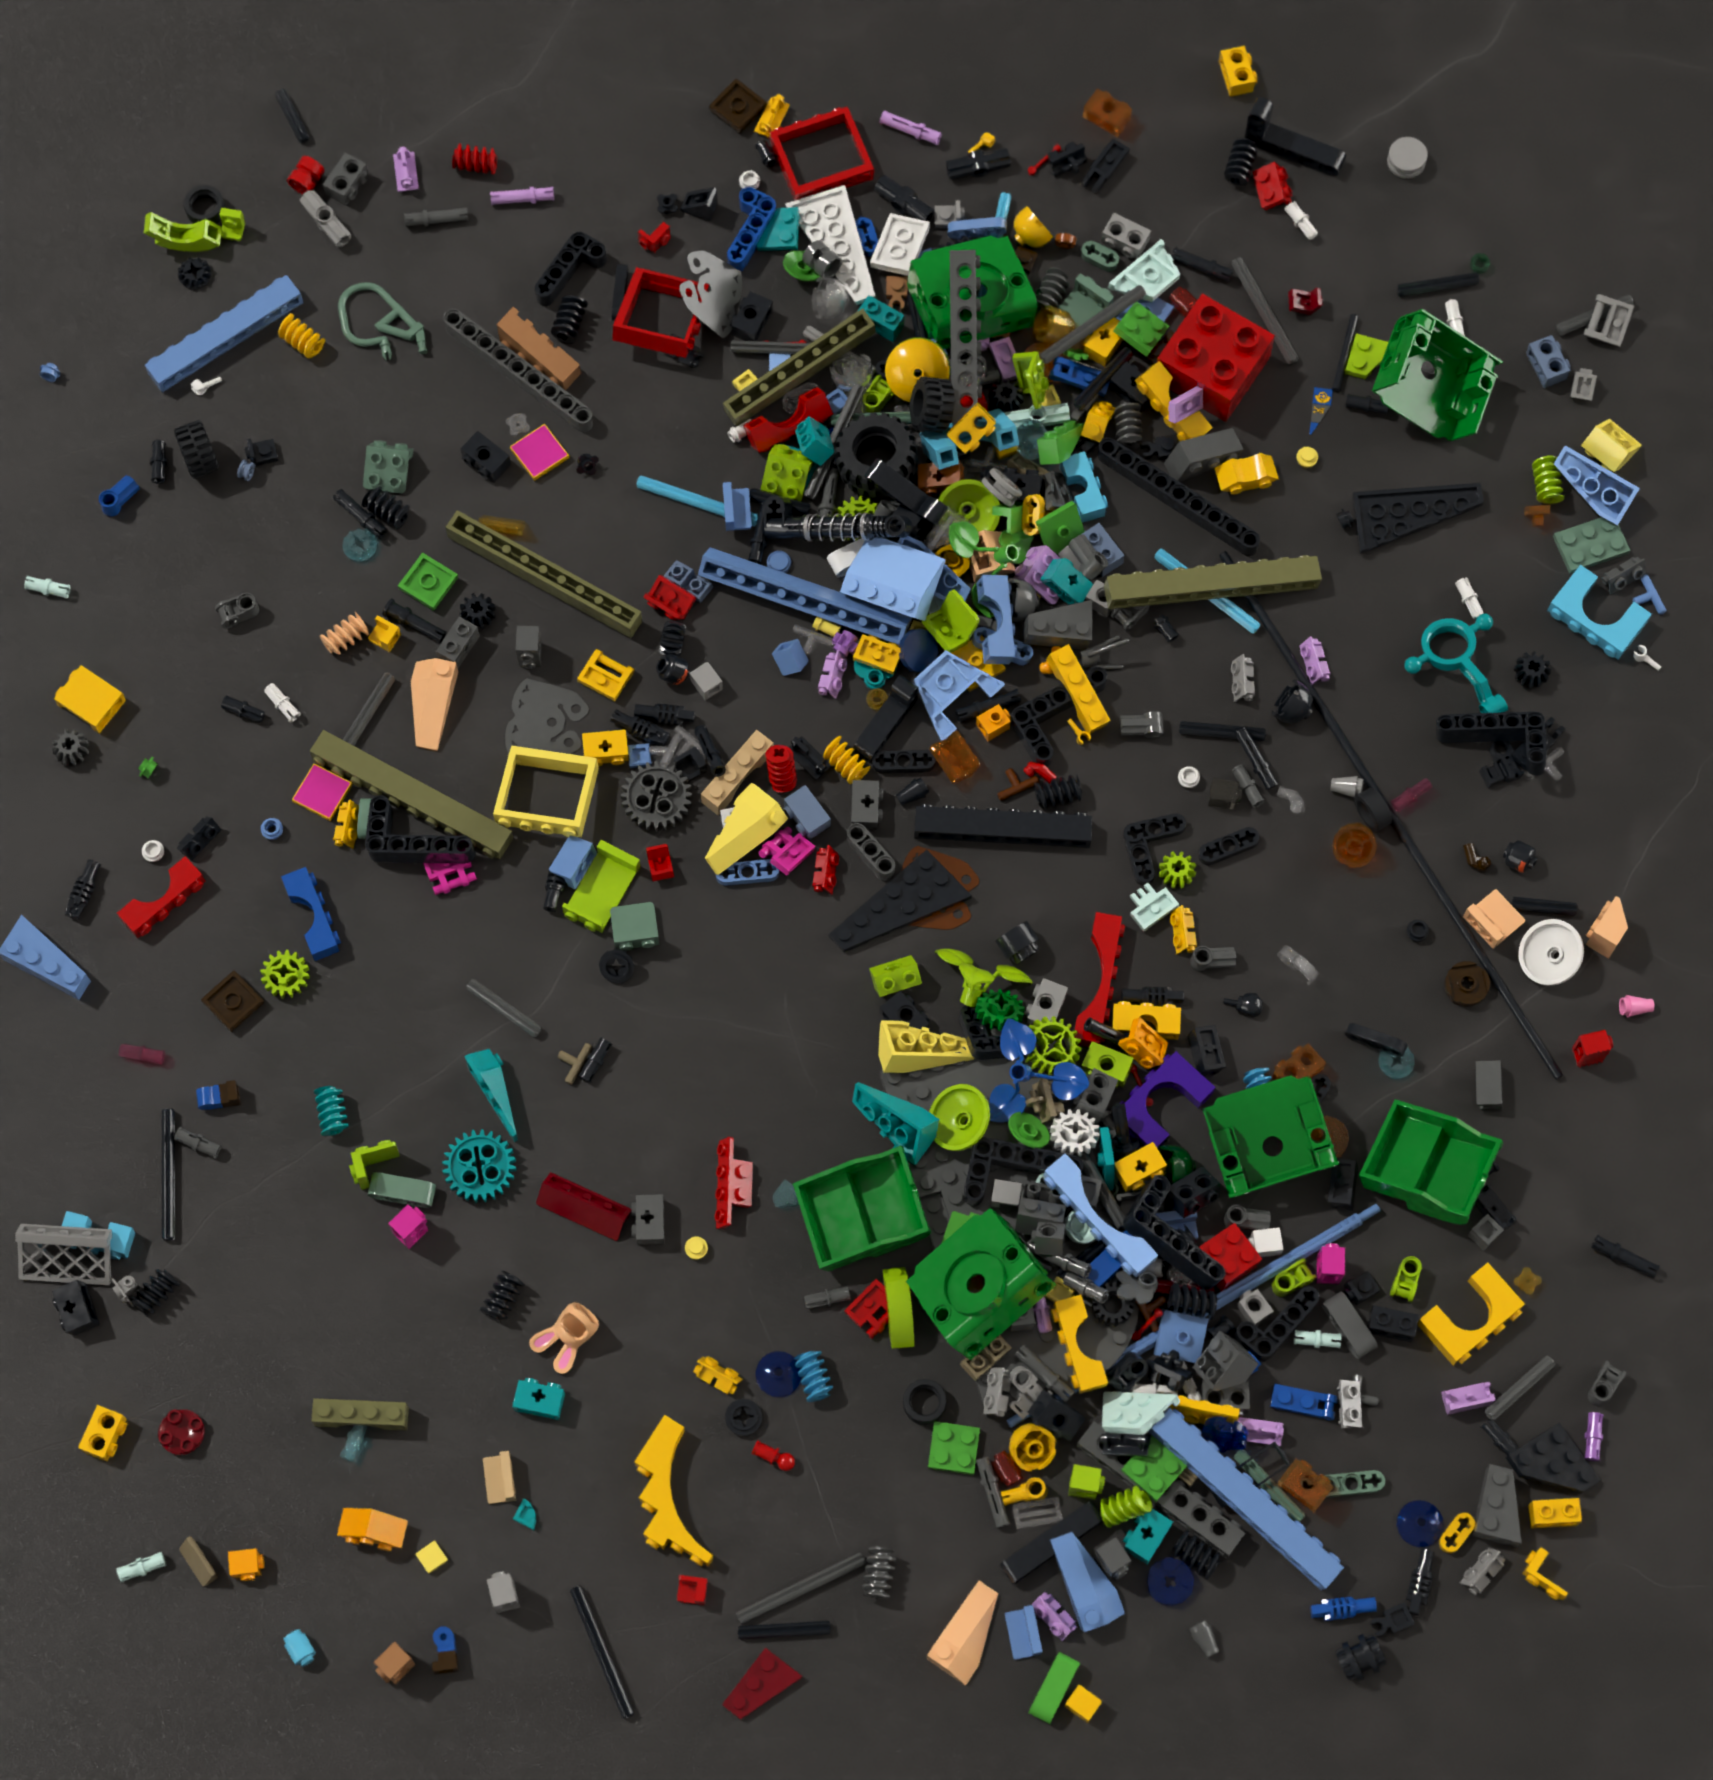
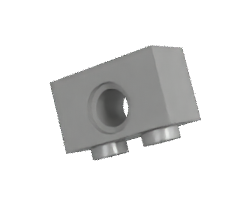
M1044 978L1041 985L1036 984L1032 994L1036 998L1033 1005L1028 1004L1024 1015L1028 1017L1027 1025H1033L1036 1019L1041 1021L1043 1017H1047L1050 1020L1052 1016H1055L1057 1021L1067 996L1068 987ZM1046 1001L1051 1004V1007L1043 1009L1039 1004Z

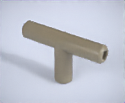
M585 1043L577 1058L564 1051L559 1052L558 1059L572 1065L565 1079L567 1084L573 1085L588 1054L593 1049L591 1044Z

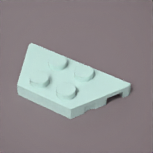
M1160 239L1109 282L1108 289L1126 294L1137 285H1141L1146 292V295L1141 299L1153 302L1179 279L1180 273L1173 264L1171 255L1167 254L1164 248V241Z
M1105 1391L1103 1394L1102 1427L1105 1432L1144 1435L1156 1422H1159L1165 1416L1163 1411L1171 1404L1177 1406L1180 1403V1399L1177 1395Z

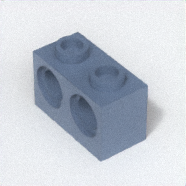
M1552 335L1529 343L1526 355L1543 388L1567 380L1571 370L1569 361L1564 359L1561 353L1562 349L1559 342L1555 341ZM1541 350H1546L1550 354H1544ZM1550 368H1556L1559 372H1554Z

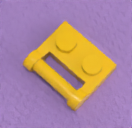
M596 649L578 676L577 681L616 701L628 680L633 676L635 669L616 662L603 655L602 651ZM600 662L605 666L621 673L622 676L619 678L616 675L600 668L596 664Z

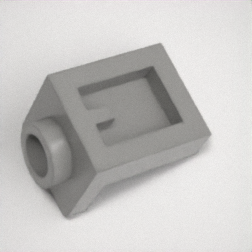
M956 200V206H935V228H948L950 222L964 220V207H960V200Z
M1580 368L1579 372L1574 371L1570 397L1592 401L1597 375H1592L1593 370Z

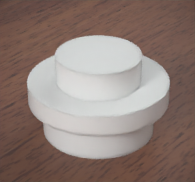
M746 171L740 176L739 184L742 189L745 187L757 189L760 185V178L755 172Z
M1184 767L1180 770L1178 781L1183 787L1193 788L1199 783L1200 774L1197 769Z
M148 841L142 847V855L149 862H157L164 855V847L159 841Z

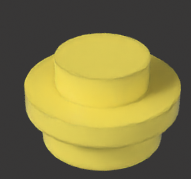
M1303 447L1298 451L1296 459L1302 467L1309 468L1317 463L1318 454L1311 447Z
M692 1237L685 1244V1252L691 1259H701L708 1251L707 1243L701 1237Z

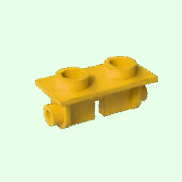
M777 94L770 98L754 132L770 138V132L780 126L790 104L784 102L782 95Z
M348 800V803L343 802L342 806H339L337 822L343 823V826H336L333 841H335L334 845L341 847L344 843L351 849H354L355 840L357 839L359 805L352 800Z
M1183 905L1171 912L1170 923L1173 926V944L1176 954H1180L1184 950H1187V953H1192L1197 947L1195 932H1188L1187 930L1194 928L1193 912L1190 911V908H1183Z
M709 1356L700 1358L697 1362L701 1366L697 1364L693 1371L696 1377L711 1384L714 1377L717 1378L714 1387L726 1394H734L737 1386L734 1384H738L743 1380L738 1376V1372L731 1368L725 1369L719 1366V1362Z

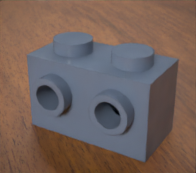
M1100 523L1082 533L1089 540L1095 551L1103 554L1108 561V566L1100 573L1101 577L1123 564L1124 554Z
M806 785L784 799V813L789 819H794L797 823L795 825L796 829L802 836L805 835L808 840H811L831 826V818Z

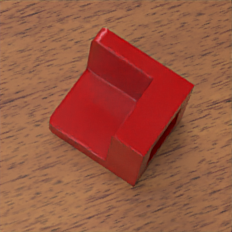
M679 1575L677 1601L705 1605L708 1585L707 1578Z

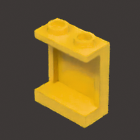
M82 665L70 674L68 682L64 687L61 686L57 690L54 698L60 708H66L87 722L92 730L98 734L101 733L126 701L121 691Z

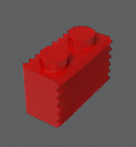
M1606 1030L1580 1035L1572 1047L1577 1066L1581 1068V1066H1589L1590 1063L1592 1065L1594 1063L1598 1064V1062L1602 1063L1613 1048V1040L1610 1035H1607Z

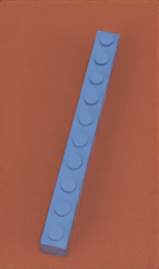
M711 547L702 557L699 576L900 645L904 634L909 631L912 617Z
M1166 1409L1163 1412L1165 1416L1159 1422H1156L1148 1432L1186 1464L1191 1472L1320 1590L1326 1589L1344 1568L1339 1564L1341 1560L1331 1552L1328 1554L1322 1548V1542L1314 1536L1311 1538L1305 1532L1306 1528L1300 1522L1291 1520L1287 1516L1289 1514L1288 1511L1279 1504L1276 1506L1270 1500L1271 1496L1264 1489L1260 1488L1259 1490L1253 1485L1254 1481L1248 1474L1244 1472L1241 1474L1235 1468V1462L1227 1456L1224 1458L1218 1452L1219 1448L1213 1442L1204 1440L1200 1436L1202 1434L1201 1431L1194 1425L1189 1426L1183 1420L1184 1416L1178 1410Z

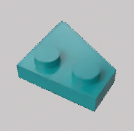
M798 207L777 208L757 243L758 251L798 249L800 214Z

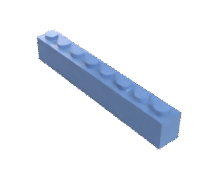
M287 275L275 279L271 285L265 289L258 290L251 298L239 302L232 310L223 312L213 322L204 324L199 331L187 335L183 341L168 347L161 355L152 357L145 364L148 375L160 391L164 392L303 303L301 293Z

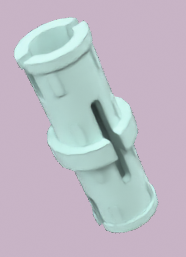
M27 576L24 583V589L42 592L45 596L51 594L67 599L69 597L68 594H70V585L52 582V579L48 578L43 580Z
M1315 1330V1332L1294 1331L1295 1337H1304L1294 1338V1345H1314V1348H1319L1320 1346L1340 1348L1341 1342L1331 1341L1341 1340V1333H1321V1330Z
M162 1552L143 1559L141 1557L137 1558L135 1562L116 1569L120 1581L124 1582L140 1575L143 1577L152 1570L165 1567L166 1561Z

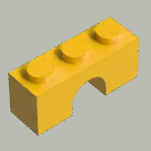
M1121 1001L1113 1005V1029L1122 1033H1130L1133 1019L1140 1017L1144 1021L1151 1022L1155 1026L1156 1032L1162 1038L1179 1039L1181 1008H1176L1172 1004H1165L1162 1007L1154 1006L1152 1003L1131 1005L1127 1001Z

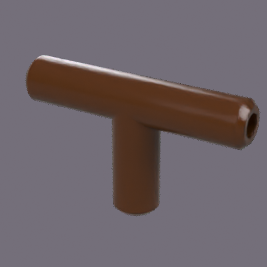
M1009 768L1005 771V774L1012 787L999 792L997 796L1000 801L1033 787L1034 783H1039V779L1037 776H1033L1020 782L1013 768Z
M1162 1295L1149 1304H1139L1134 1299L1146 1322L1153 1316L1152 1312L1167 1302ZM1156 1319L1149 1326L1152 1332L1159 1330V1324Z

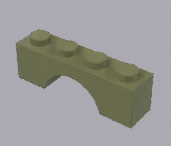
M313 1398L311 1422L315 1427L338 1428L345 1425H364L384 1430L407 1431L409 1407L406 1402Z

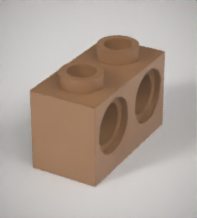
M395 1642L374 1661L378 1666L375 1671L386 1683L391 1680L395 1685L416 1665Z

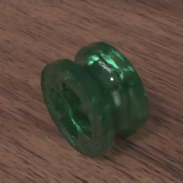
M1482 253L1475 254L1471 259L1470 269L1478 274L1485 273L1490 264L1488 256ZM1477 260H1481L1480 263L1484 262L1483 267L1476 266Z

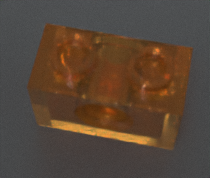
M1098 88L1085 104L1083 110V117L1117 138L1131 120L1132 108L1127 103L1116 100L1110 93L1101 91Z
M1295 1459L1277 1485L1315 1513L1331 1492L1333 1486L1330 1485L1331 1481L1323 1474L1318 1476L1311 1470L1312 1466L1302 1459L1300 1461ZM1304 1478L1309 1479L1312 1482V1488H1303L1301 1480Z

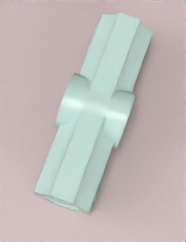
M1067 403L1050 406L1041 405L1040 409H1034V405H1032L1029 409L1004 413L1016 425V430L1032 429L1039 431L1045 426L1070 421ZM1038 415L1041 419L1036 420L1033 416Z

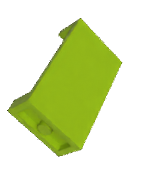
M600 840L597 845V855L569 903H564L562 909L565 914L564 916L570 921L576 922L578 920L588 930L592 932L597 930L602 933L611 919V908L619 905L641 865L640 859Z

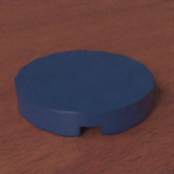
M913 629L904 634L899 645L901 647L899 656L902 664L913 672L924 671L937 659L938 646L935 638L928 630Z

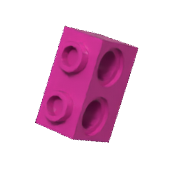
M409 1205L388 1223L392 1233L408 1249L428 1231L426 1225L428 1221L424 1218L425 1215L417 1207L413 1209Z
M1335 1243L1325 1244L1317 1255L1316 1283L1340 1284L1345 1275V1247H1339V1244Z

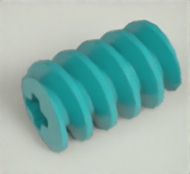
M323 1086L314 1090V1094L317 1095L315 1102L318 1104L316 1109L320 1112L318 1119L321 1121L319 1126L322 1129V1136L337 1135L349 1127L348 1124L341 1122L347 1119V1115H340V1112L345 1111L346 1108L338 1105L344 1102V1098L337 1097V1095L343 1093V1090L336 1089L333 1086Z

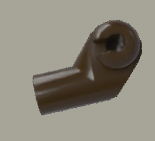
M1473 843L1463 846L1468 865L1479 871L1487 870L1491 866V860L1488 857L1476 855Z

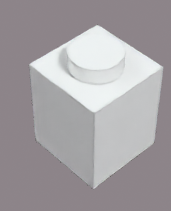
M1280 1228L1252 1231L1251 1238H1248V1241L1260 1257L1281 1255L1283 1252Z

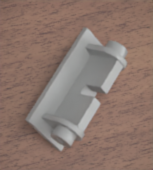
M1244 654L1233 660L1231 664L1234 702L1241 698H1244L1245 701H1252L1255 696L1254 681L1247 680V678H1254V663L1251 661V658H1245Z
M125 1276L118 1282L114 1278L111 1279L116 1285L112 1289L124 1304L129 1302L134 1307L129 1297H138L136 1290H141L132 1276Z
M1003 1367L990 1368V1373L987 1377V1393L983 1403V1414H995V1416L1004 1417V1413H1007L1009 1396L1002 1395V1391L1010 1392V1370H1006Z
M1340 1380L1337 1387L1339 1404H1341V1408H1339L1340 1421L1338 1423L1341 1425V1429H1350V1427L1362 1428L1360 1382Z
M1491 1548L1484 1550L1479 1555L1476 1564L1464 1573V1578L1460 1581V1584L1470 1587L1469 1591L1474 1595L1481 1593L1490 1582L1485 1574L1488 1573L1491 1577H1494L1504 1566L1503 1562L1505 1559L1500 1555L1501 1552Z

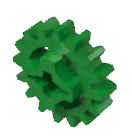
M990 989L989 994L983 992L982 997H978L975 1012L977 1013V1019H983V1025L989 1023L990 1029L996 1026L1001 1031L1006 1020L1009 1018L1022 1022L1025 1007L1022 1006V1000H1017L1018 995L1011 996L1009 990L1006 993H1002L1001 989H998V992Z

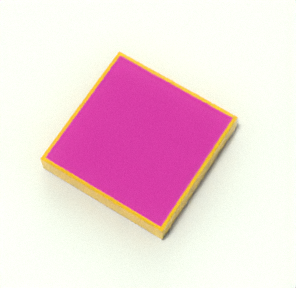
M545 424L510 446L511 452L534 481L569 459L568 453Z
M313 764L292 798V802L331 822L351 789L352 782Z

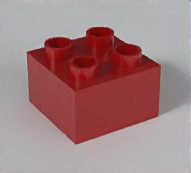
M1202 293L1157 358V362L1160 361L1173 377L1169 390L1182 395L1196 386L1202 388V409L1227 422L1270 359L1275 335Z

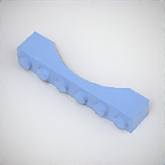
M1066 1153L1045 1170L1043 1175L1045 1177V1184L1051 1190L1055 1189L1060 1194L1059 1198L1065 1206H1071L1075 1210L1076 1218L1082 1224L1086 1223L1091 1228L1090 1232L1096 1240H1102L1105 1243L1107 1252L1113 1258L1117 1257L1122 1262L1121 1267L1128 1275L1133 1274L1135 1278L1138 1277L1157 1260L1158 1254L1143 1238L1117 1231L1096 1214L1084 1194L1081 1170Z

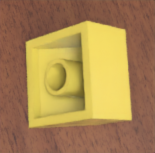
M1608 419L1595 426L1581 446L1590 457H1596L1601 461V465L1604 468L1616 472L1640 449L1642 444L1611 419Z

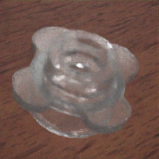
M523 413L514 414L506 419V424L510 427V434L512 436H517L518 433L530 430V425L526 423V415Z

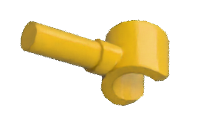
M984 133L978 144L972 147L968 153L980 149L984 144L991 148L995 143V137L990 133Z
M1072 718L1067 721L1077 735L1076 741L1079 745H1084L1080 736H1085L1090 741L1091 735L1089 732L1081 731Z

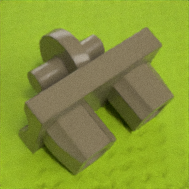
M1040 1078L1039 1082L1032 1085L1033 1090L1029 1091L1031 1098L1026 1100L1025 1103L1027 1107H1033L1035 1113H1039L1041 1123L1044 1124L1058 1117L1059 1113H1064L1065 1110L1063 1103L1053 1102L1052 1096L1055 1095L1051 1089L1052 1081Z

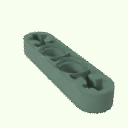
M1376 1470L1304 1477L1297 1481L1294 1491L1296 1496L1302 1500L1376 1493L1384 1487L1385 1477ZM1360 1476H1364L1363 1481H1369L1372 1476H1375V1479L1380 1480V1483L1376 1487H1373L1371 1483L1365 1484V1489H1362ZM1347 1478H1354L1357 1481L1358 1487L1355 1490L1346 1488L1345 1480ZM1325 1480L1332 1481L1335 1486L1334 1491L1330 1493L1325 1492L1322 1489V1482ZM1314 1481H1318L1317 1489L1319 1494L1315 1493L1316 1489L1309 1490L1307 1495L1304 1494V1491L1299 1490L1303 1483H1306L1307 1487L1315 1486Z

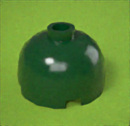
M1163 1145L1159 1147V1149H1162L1160 1154L1167 1164L1163 1176L1169 1180L1170 1185L1196 1170L1195 1161L1186 1149L1177 1145Z

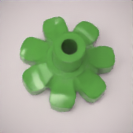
M1069 348L1063 352V354L1072 359L1071 361L1075 360L1074 362L1082 359L1088 360L1089 358L1087 353L1078 348L1076 351Z

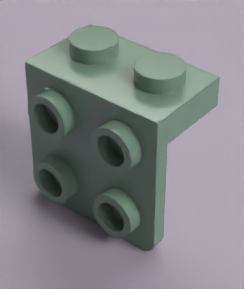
M1080 273L1075 279L1073 291L1058 307L1055 315L1073 329H1076L1112 304L1114 296L1108 289L1098 286L1092 278L1085 277Z
M374 440V443L367 445L363 487L366 489H376L378 486H381L383 488L382 491L404 493L406 491L408 462L413 457V448H408V445L404 443H395V446L387 445L386 441Z
M652 902L611 908L613 939L617 950L628 951L633 948H650L660 945L655 908Z

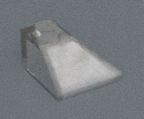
M947 506L948 509L937 526H933L923 540L927 548L932 551L950 545V525L958 522L972 524L969 519L950 506Z

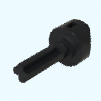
M1115 1103V1106H1112L1117 1138L1111 1142L1114 1162L1140 1149L1139 1141L1134 1137H1130L1125 1104Z

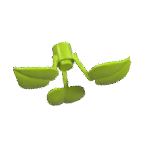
M939 949L935 951L944 961L959 966V970L964 977L962 986L964 990L960 1002L970 1007H976L978 997L987 990L998 976L1013 982H1024L1031 985L1033 983L1023 971L1013 966L998 965L996 967L997 971L992 975L986 970L973 966L974 961L962 951L955 949Z

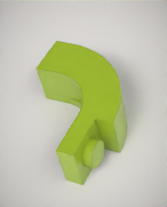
M152 212L146 214L144 234L154 238L156 245L172 250L191 252L206 251L220 246L222 227L207 219L194 224H178Z
M905 1267L882 1269L891 1348L914 1347L910 1288L906 1282L908 1280Z

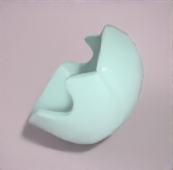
M1075 1210L1071 1211L1064 1221V1224H1066V1235L1071 1241L1079 1244L1093 1242L1095 1238L1090 1232L1091 1228L1086 1223L1082 1224L1076 1218Z

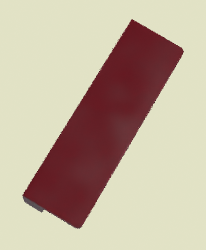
M552 1172L542 1182L536 1201L538 1206L615 1241L619 1239L622 1227L632 1211L629 1207Z

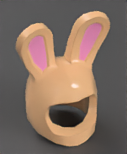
M578 1302L570 1303L560 1314L553 1326L531 1337L529 1340L530 1348L534 1352H542L556 1340L560 1339L565 1345L555 1358L553 1367L557 1373L566 1374L574 1364L578 1348L598 1330L599 1321L582 1304Z

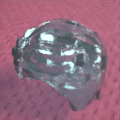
M1034 419L1025 421L1017 429L1019 440L1017 450L1026 459L1036 460L1039 458L1037 439L1044 436L1045 432H1048L1040 421Z

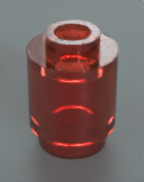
M1182 287L1175 289L1169 297V300L1172 301L1171 304L1184 317L1188 315L1197 302V299L1187 289Z
M1006 1450L994 1456L995 1461L991 1464L1006 1487L1023 1479L1021 1475L1022 1470L1012 1459L1010 1453L1007 1454Z

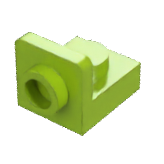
M221 208V238L241 241L245 227L242 211Z

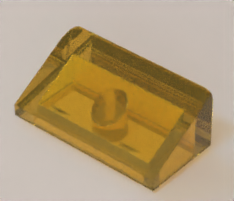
M487 515L479 518L481 524L498 533L523 535L525 521Z

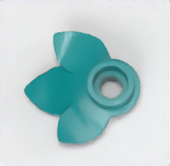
M854 661L855 673L863 678L865 685L872 690L882 688L886 679L894 676ZM876 677L879 681L874 683L871 679Z

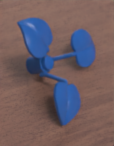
M1009 1018L1006 1020L1001 1032L1000 1048L1002 1054L1008 1060H1016L1020 1057L1011 1066L1009 1071L1016 1089L1010 1084H1001L993 1089L989 1099L990 1121L1008 1122L1012 1114L1016 1112H1021L1022 1114L1024 1112L1026 1098L1018 1093L1020 1091L1019 1082H1027L1031 1077L1053 1080L1051 1084L1053 1094L1062 1100H1072L1089 1087L1088 1077L1079 1066L1070 1062L1057 1064L1054 1068V1076L1032 1072L1030 1066L1022 1064L1024 1055L1031 1054L1035 1049L1036 1036L1031 1028Z

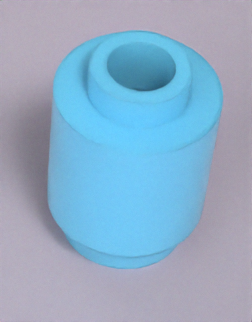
M300 1629L291 1632L283 1639L285 1641L284 1646L295 1665L301 1664L303 1667L314 1660L313 1656L316 1652L306 1634L302 1633Z

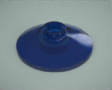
M775 1351L765 1355L759 1361L756 1368V1381L763 1392L773 1397H784L797 1389L801 1381V1377L798 1375L801 1368H796L795 1363L797 1360L793 1359L794 1357L791 1354ZM776 1369H781L783 1371V1374L781 1376H776L774 1374V1371Z
M1422 1500L1412 1501L1400 1510L1397 1517V1529L1402 1539L1408 1544L1415 1547H1427L1435 1543L1441 1536L1443 1518L1433 1504ZM1419 1518L1424 1519L1425 1526H1419L1417 1520Z

